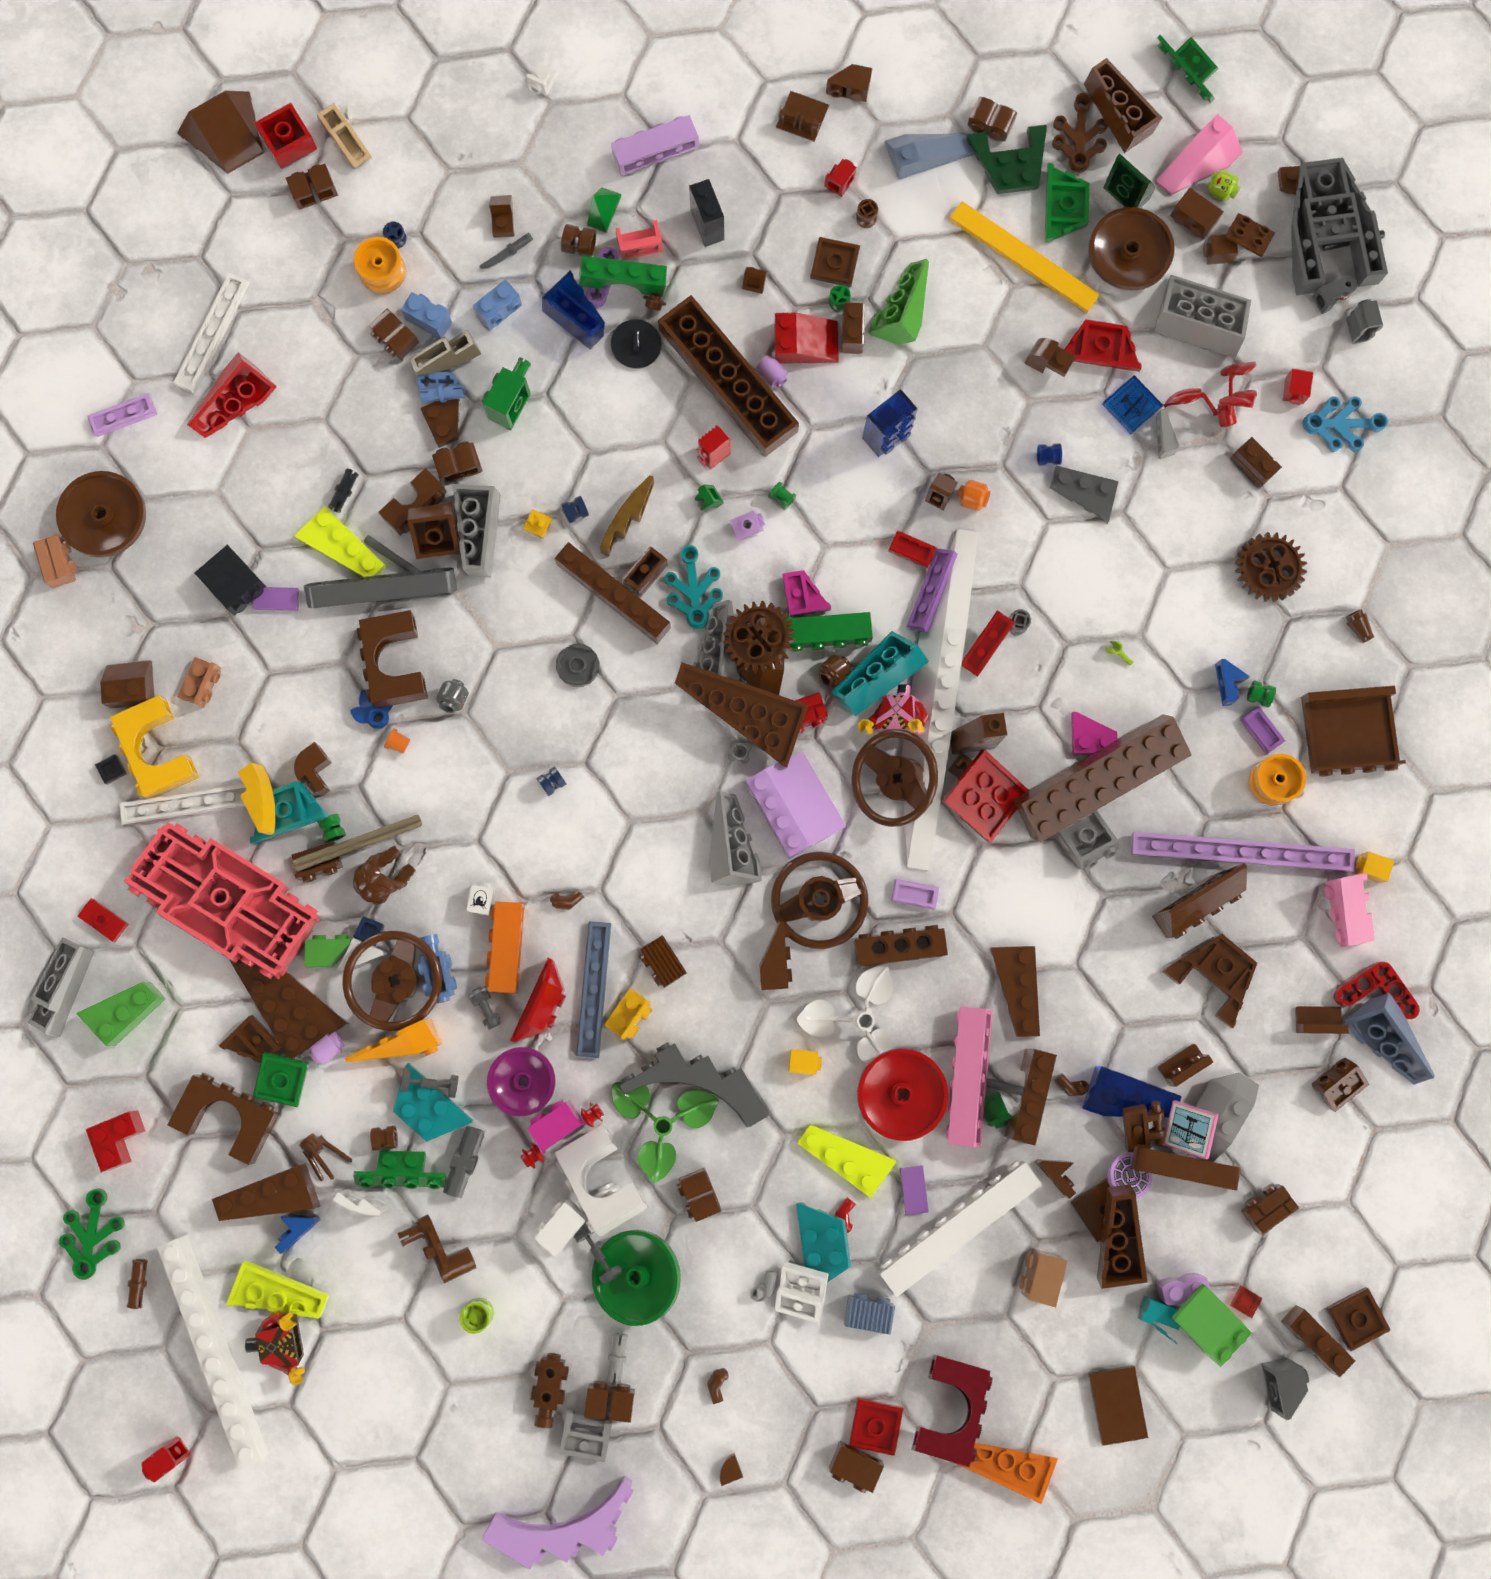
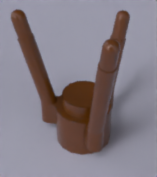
M313 1133L305 1138L299 1146L304 1150L302 1153L307 1157L319 1180L323 1181L324 1177L313 1158L316 1159L328 1177L333 1180L334 1175L319 1156L324 1149L322 1145L348 1162H352V1158L326 1141L322 1135L317 1138Z

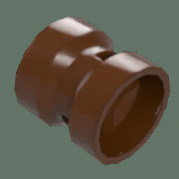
M864 199L858 205L856 221L862 228H871L877 221L878 205L874 200Z
M395 1125L387 1126L383 1130L380 1127L371 1128L370 1140L373 1151L381 1150L383 1146L389 1149L397 1148L398 1134Z

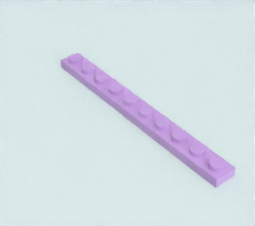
M1142 832L1132 833L1131 855L1353 872L1355 867V849Z

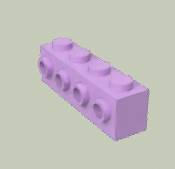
M690 115L680 116L671 122L658 124L652 129L638 131L630 137L617 139L611 143L612 155L622 176L699 148V136Z

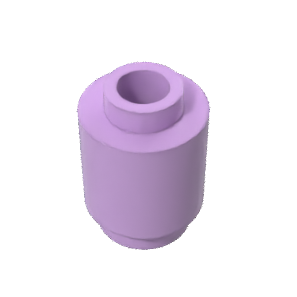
M767 355L758 363L759 373L772 388L776 386L779 388L786 383L788 372L774 357L771 358L770 355Z
M336 1032L327 1033L310 1047L312 1051L310 1056L317 1064L321 1062L325 1065L342 1051L341 1048L345 1046V1043Z

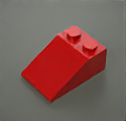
M775 313V359L780 364L839 362L838 321L801 313Z

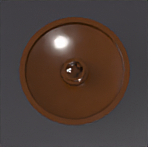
M1124 207L1108 213L1097 223L1089 240L1088 252L1092 267L1102 280L1113 287L1134 291L1148 288L1163 278L1173 261L1175 246L1170 229L1160 217L1142 208Z
M94 471L76 478L65 488L56 508V522L64 540L80 553L92 557H109L125 551L139 538L146 521V506L140 491L127 478L109 471Z

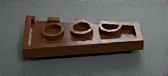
M1035 946L990 947L1016 1037L1040 1036Z

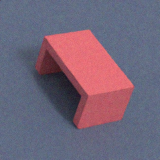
M653 220V228L621 234L620 227L615 228L622 260L663 252L657 220Z

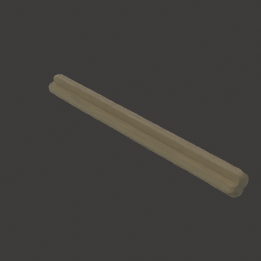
M414 815L294 859L292 865L294 870L299 872L421 827L422 821L419 815Z

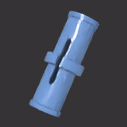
M463 384L446 387L439 385L437 388L420 389V400L422 403L441 401L442 403L451 399L465 398V395H463L465 394Z

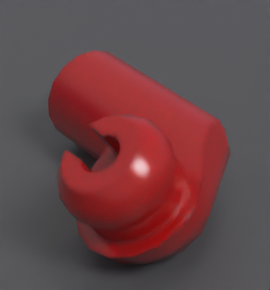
M848 1197L835 1212V1216L845 1220L847 1233L851 1232L853 1228L852 1223H850L849 1213L856 1205Z

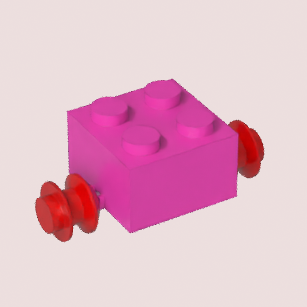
M561 1100L549 1107L551 1111L549 1114L545 1115L543 1112L529 1121L531 1126L527 1130L537 1145L530 1143V1150L522 1149L523 1154L520 1157L524 1164L535 1169V1162L538 1160L542 1163L544 1162L543 1153H546L545 1150L581 1125L585 1126L587 1124L594 1128L596 1120L603 1122L602 1116L604 1113L597 1103L593 1105L590 1102L588 1110L581 1108L580 1116L570 1100L565 1103Z

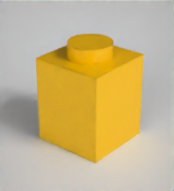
M1372 852L1362 853L1355 861V875L1367 873V879L1378 883L1388 882L1395 860Z
M791 1049L788 1072L816 1075L817 1070L821 1071L822 1057H818V1052Z

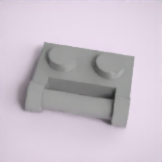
M567 1409L559 1454L605 1462L613 1421L607 1416L605 1420L584 1417V1414L574 1413L575 1410ZM572 1422L604 1428L603 1435L571 1429Z

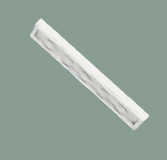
M231 273L227 274L173 382L175 387L195 394L249 286L248 280Z
M244 784L119 803L121 825L126 826L246 807L240 795L247 790Z

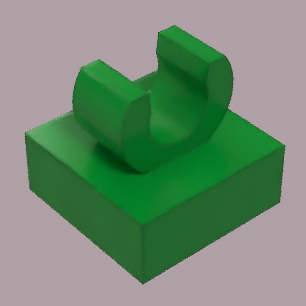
M704 484L697 489L700 494L695 497V501L703 499L705 502L700 508L701 510L706 511L710 508H718L724 504L714 485Z

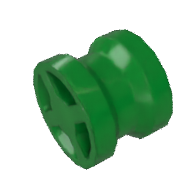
M844 285L834 286L829 295V306L831 309L842 312L843 304L850 303V290Z

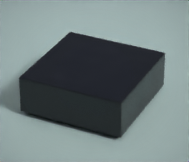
M116 754L95 764L104 784L108 785L127 775Z

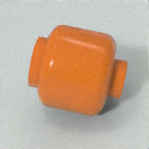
M968 480L965 486H960L957 497L961 498L960 503L962 507L980 511L982 507L986 508L991 491H988V486L984 483Z

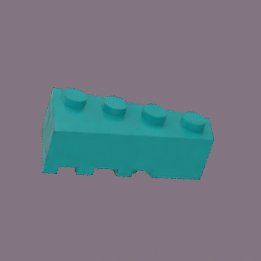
M891 631L831 693L845 710L857 716L929 661L917 644Z

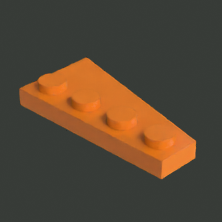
M975 1443L974 1448L977 1449L974 1463H970V1467L957 1464L1042 1504L1058 1458Z

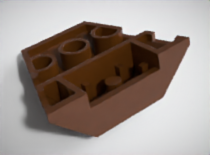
M223 91L190 110L177 132L181 138L187 140L195 149L206 155L210 161L227 174L264 153L259 131L254 124L256 116L249 91Z

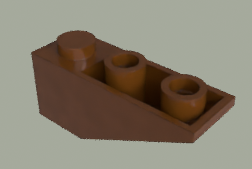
M783 918L779 919L759 964L761 990L788 989V982H792L791 968L787 969V960H791L790 946H786L785 938L789 937V925L784 924Z

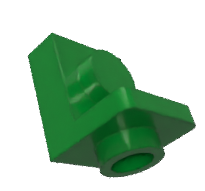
M1000 1092L985 1097L984 1117L988 1126H995L996 1129L1007 1125V1120L1012 1118L1006 1109Z

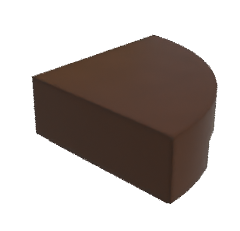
M735 1453L730 1455L722 1465L720 1471L721 1486L743 1478Z

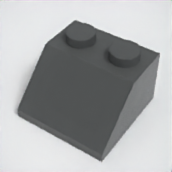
M1289 1358L1261 1363L1271 1410L1283 1419L1290 1420L1308 1392L1307 1383H1309V1376L1306 1369Z

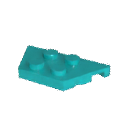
M296 781L274 789L275 831L272 835L259 833L255 827L254 837L250 836V844L256 845L329 818L328 814L301 782Z
M407 1063L405 1069H411L410 1079L422 1080V1078H426L413 1065ZM409 1083L407 1092H402L399 1088L393 1112L426 1142L474 1121L438 1088L421 1087L420 1084Z
M799 1202L796 1204L804 1267L828 1273L829 1282L851 1267L845 1220Z

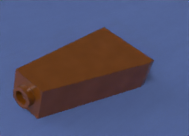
M1004 712L982 715L953 730L950 739L952 755L960 754L961 752L981 751V749H995L1008 735Z

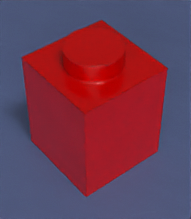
M1292 368L1285 378L1282 400L1289 401L1293 405L1304 404L1311 395L1314 372Z

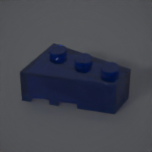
M571 270L568 271L542 297V311L591 350L604 337L605 322L592 302H589L583 288L574 279Z

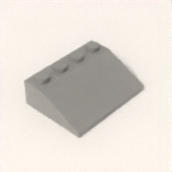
M1170 275L1156 320L1154 333L1235 358L1245 340L1251 300Z

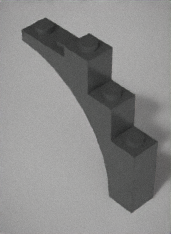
M667 1042L658 1047V1053L654 1055L658 1064L655 1065L652 1061L642 1067L643 1072L636 1077L632 1073L621 1079L623 1084L619 1086L622 1093L625 1094L638 1087L654 1083L677 1082L693 1085L709 1091L722 1099L738 1114L747 1128L769 1116L742 1068L736 1070L735 1067H732L722 1073L724 1078L721 1079L709 1056L703 1058L702 1055L690 1060L691 1066L688 1067L675 1043L670 1046Z

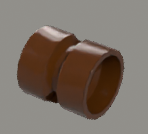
M566 224L561 239V252L570 254L578 252L579 256L592 257L596 244V230L587 228L580 230L578 226Z

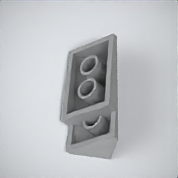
M62 937L30 998L38 1003L28 1021L30 1025L45 1034L61 1036L95 951Z

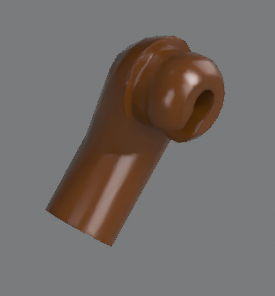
M576 889L570 896H561L559 893H554L550 897V902L556 909L570 910L584 896Z
M1063 1073L1054 1080L1068 1096H1083L1089 1091L1088 1082L1084 1080L1070 1082Z
M725 1368L714 1370L707 1382L713 1404L723 1401L720 1387L729 1377L728 1371Z

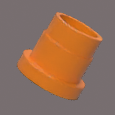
M393 728L385 742L384 748L387 750L390 748L404 754L410 739Z

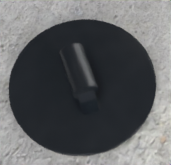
M632 319L625 321L612 334V353L621 364L629 368L647 367L658 358L661 352L662 343L659 332L653 325L644 320Z

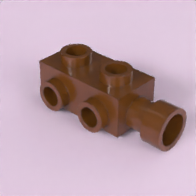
M547 1353V1357L543 1356L540 1362H536L534 1376H538L537 1386L533 1385L531 1400H534L533 1407L539 1408L538 1415H535L534 1426L539 1428H552L554 1420L552 1412L558 1409L559 1404L563 1405L565 1390H561L562 1381H567L569 1366H565L566 1360L561 1359L560 1354ZM547 1369L554 1370L555 1374L553 1377L547 1375ZM544 1393L550 1394L551 1399L549 1401L543 1399Z

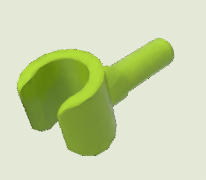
M1109 641L1113 648L1105 647L1106 653L1117 654L1126 663L1132 665L1134 661L1122 651L1121 642Z

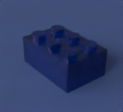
M900 389L867 415L862 439L878 457L883 453L885 455L889 454L895 448L894 445L897 442H904L912 434L911 430L914 427L913 423L916 420L915 416L918 408Z

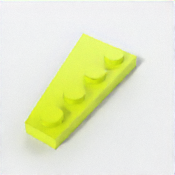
M325 506L294 535L297 540L304 542L361 577L379 575L386 568Z
M811 1124L797 1142V1144L870 1198L897 1162L895 1159Z

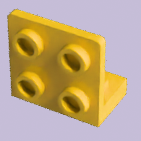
M629 988L604 1026L619 1035L624 1041H627L628 1038L633 1039L640 1029L637 1026L640 1020H646L653 1009L650 1008L652 1003Z

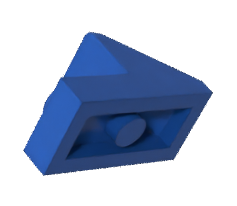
M1221 659L1215 663L1222 706H1228L1235 703L1239 696L1238 687L1234 683L1244 682L1250 676L1228 660Z
M281 1216V1219L292 1232L289 1230L284 1232L278 1238L279 1243L274 1248L280 1254L286 1252L321 1219L318 1216Z

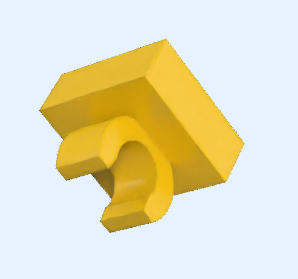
M532 509L523 526V530L543 539L552 522V518Z

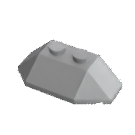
M1239 1072L1210 1079L1195 1107L1219 1114L1209 1155V1160L1212 1162L1233 1143L1255 1105L1259 1084Z

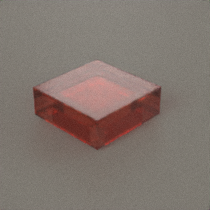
M1240 1285L1230 1306L1253 1318L1263 1298Z

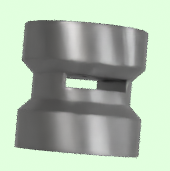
M1018 609L1011 613L1009 618L1015 621V624L1009 632L1013 635L1023 634L1031 624L1030 614L1023 609Z

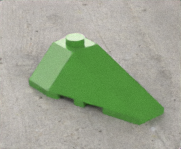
M928 259L912 262L908 265L897 282L899 287L892 295H888L886 306L882 311L878 310L868 331L870 335L897 345L916 341L922 325L929 266Z

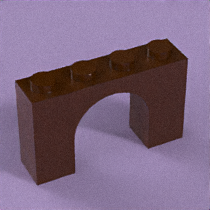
M408 610L359 620L360 628H357V635L363 645V648H360V655L366 665V668L363 669L365 681L369 684V689L366 690L368 702H371L375 708H382L428 699L425 678L421 672L389 676L382 673L378 666L379 656L386 646L397 641L418 638L416 620L412 611Z
M1025 1049L1020 1071L1025 1072L1023 1093L1015 1115H1011L1012 1118L1008 1120L1004 1137L1036 1146L1056 1062V1054L1037 1049Z
M202 1072L201 1075H192L167 1125L186 1135L194 1134L206 1110L212 1104L218 1101L228 1102L238 1110L241 1117L240 1132L228 1155L247 1165L254 1164L280 1113L274 1111L275 1107L271 1104L255 1102V1097L248 1093L242 1092V1094L235 1092V1087L230 1084L215 1082V1078L207 1073Z

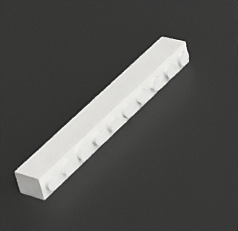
M188 1235L158 1246L157 1249L237 1466L241 1470L263 1460L269 1453Z

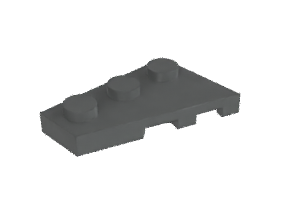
M1056 466L1050 489L1071 502L1078 503L1084 507V510L1094 513L1108 524L1119 481Z

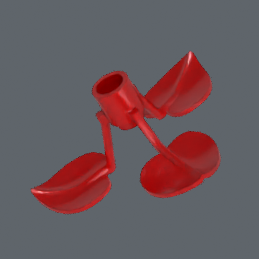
M1256 362L1235 363L1224 367L1220 371L1221 376H1229V396L1219 400L1217 409H1215L1207 395L1201 392V388H1189L1176 392L1167 399L1164 408L1170 405L1191 403L1201 397L1212 410L1213 416H1218L1220 427L1232 426L1237 423L1234 406L1253 408L1255 398L1257 397L1256 390H1243L1233 394V378L1235 375H1244L1252 371L1256 366Z

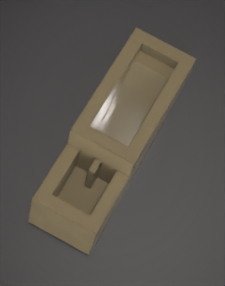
M466 330L450 341L445 336L409 358L415 373L417 375H424L459 366L481 355V352L474 338Z

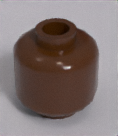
M831 655L819 666V678L828 687H837L851 673L850 662L844 656Z

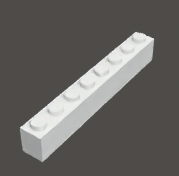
M1016 1160L1006 1168L1008 1171L1004 1175L1000 1176L998 1174L989 1181L990 1185L987 1188L976 1190L971 1195L972 1199L969 1202L958 1204L953 1208L954 1213L948 1218L946 1216L941 1217L935 1222L936 1227L930 1232L928 1230L923 1231L916 1237L917 1242L911 1246L909 1244L905 1245L898 1251L900 1255L893 1260L889 1258L880 1265L881 1269L878 1272L896 1297L1042 1185L1026 1162H1018Z

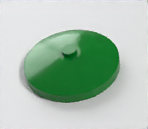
M645 1230L624 1231L614 1235L603 1244L600 1249L606 1257L605 1261L609 1268L612 1269L619 1265L623 1272L603 1285L599 1278L606 1273V1270L601 1263L598 1264L597 1260H594L592 1286L601 1308L612 1319L629 1326H642L662 1318L674 1305L681 1283L679 1263L671 1247L658 1235Z

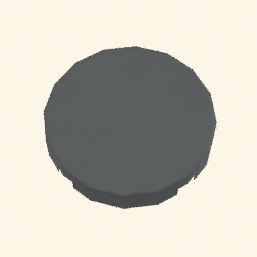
M584 644L569 645L557 657L556 670L565 684L572 687L589 685L596 679L599 673L600 662L597 654L591 647Z

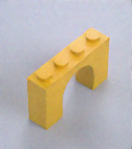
M158 695L110 717L113 723L110 725L111 730L116 737L118 736L121 742L119 749L128 759L127 768L130 774L136 778L137 783L135 787L140 796L155 798L200 778L192 758L185 754L156 766L148 765L142 757L141 742L147 732L175 719L167 699Z

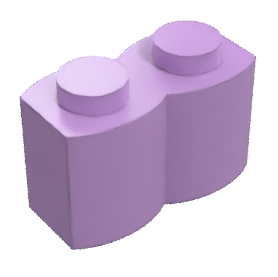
M1187 1273L1178 1279H1161L1156 1283V1288L1160 1301L1167 1305L1175 1306L1185 1303L1202 1283L1208 1288L1209 1284L1206 1277L1198 1273Z

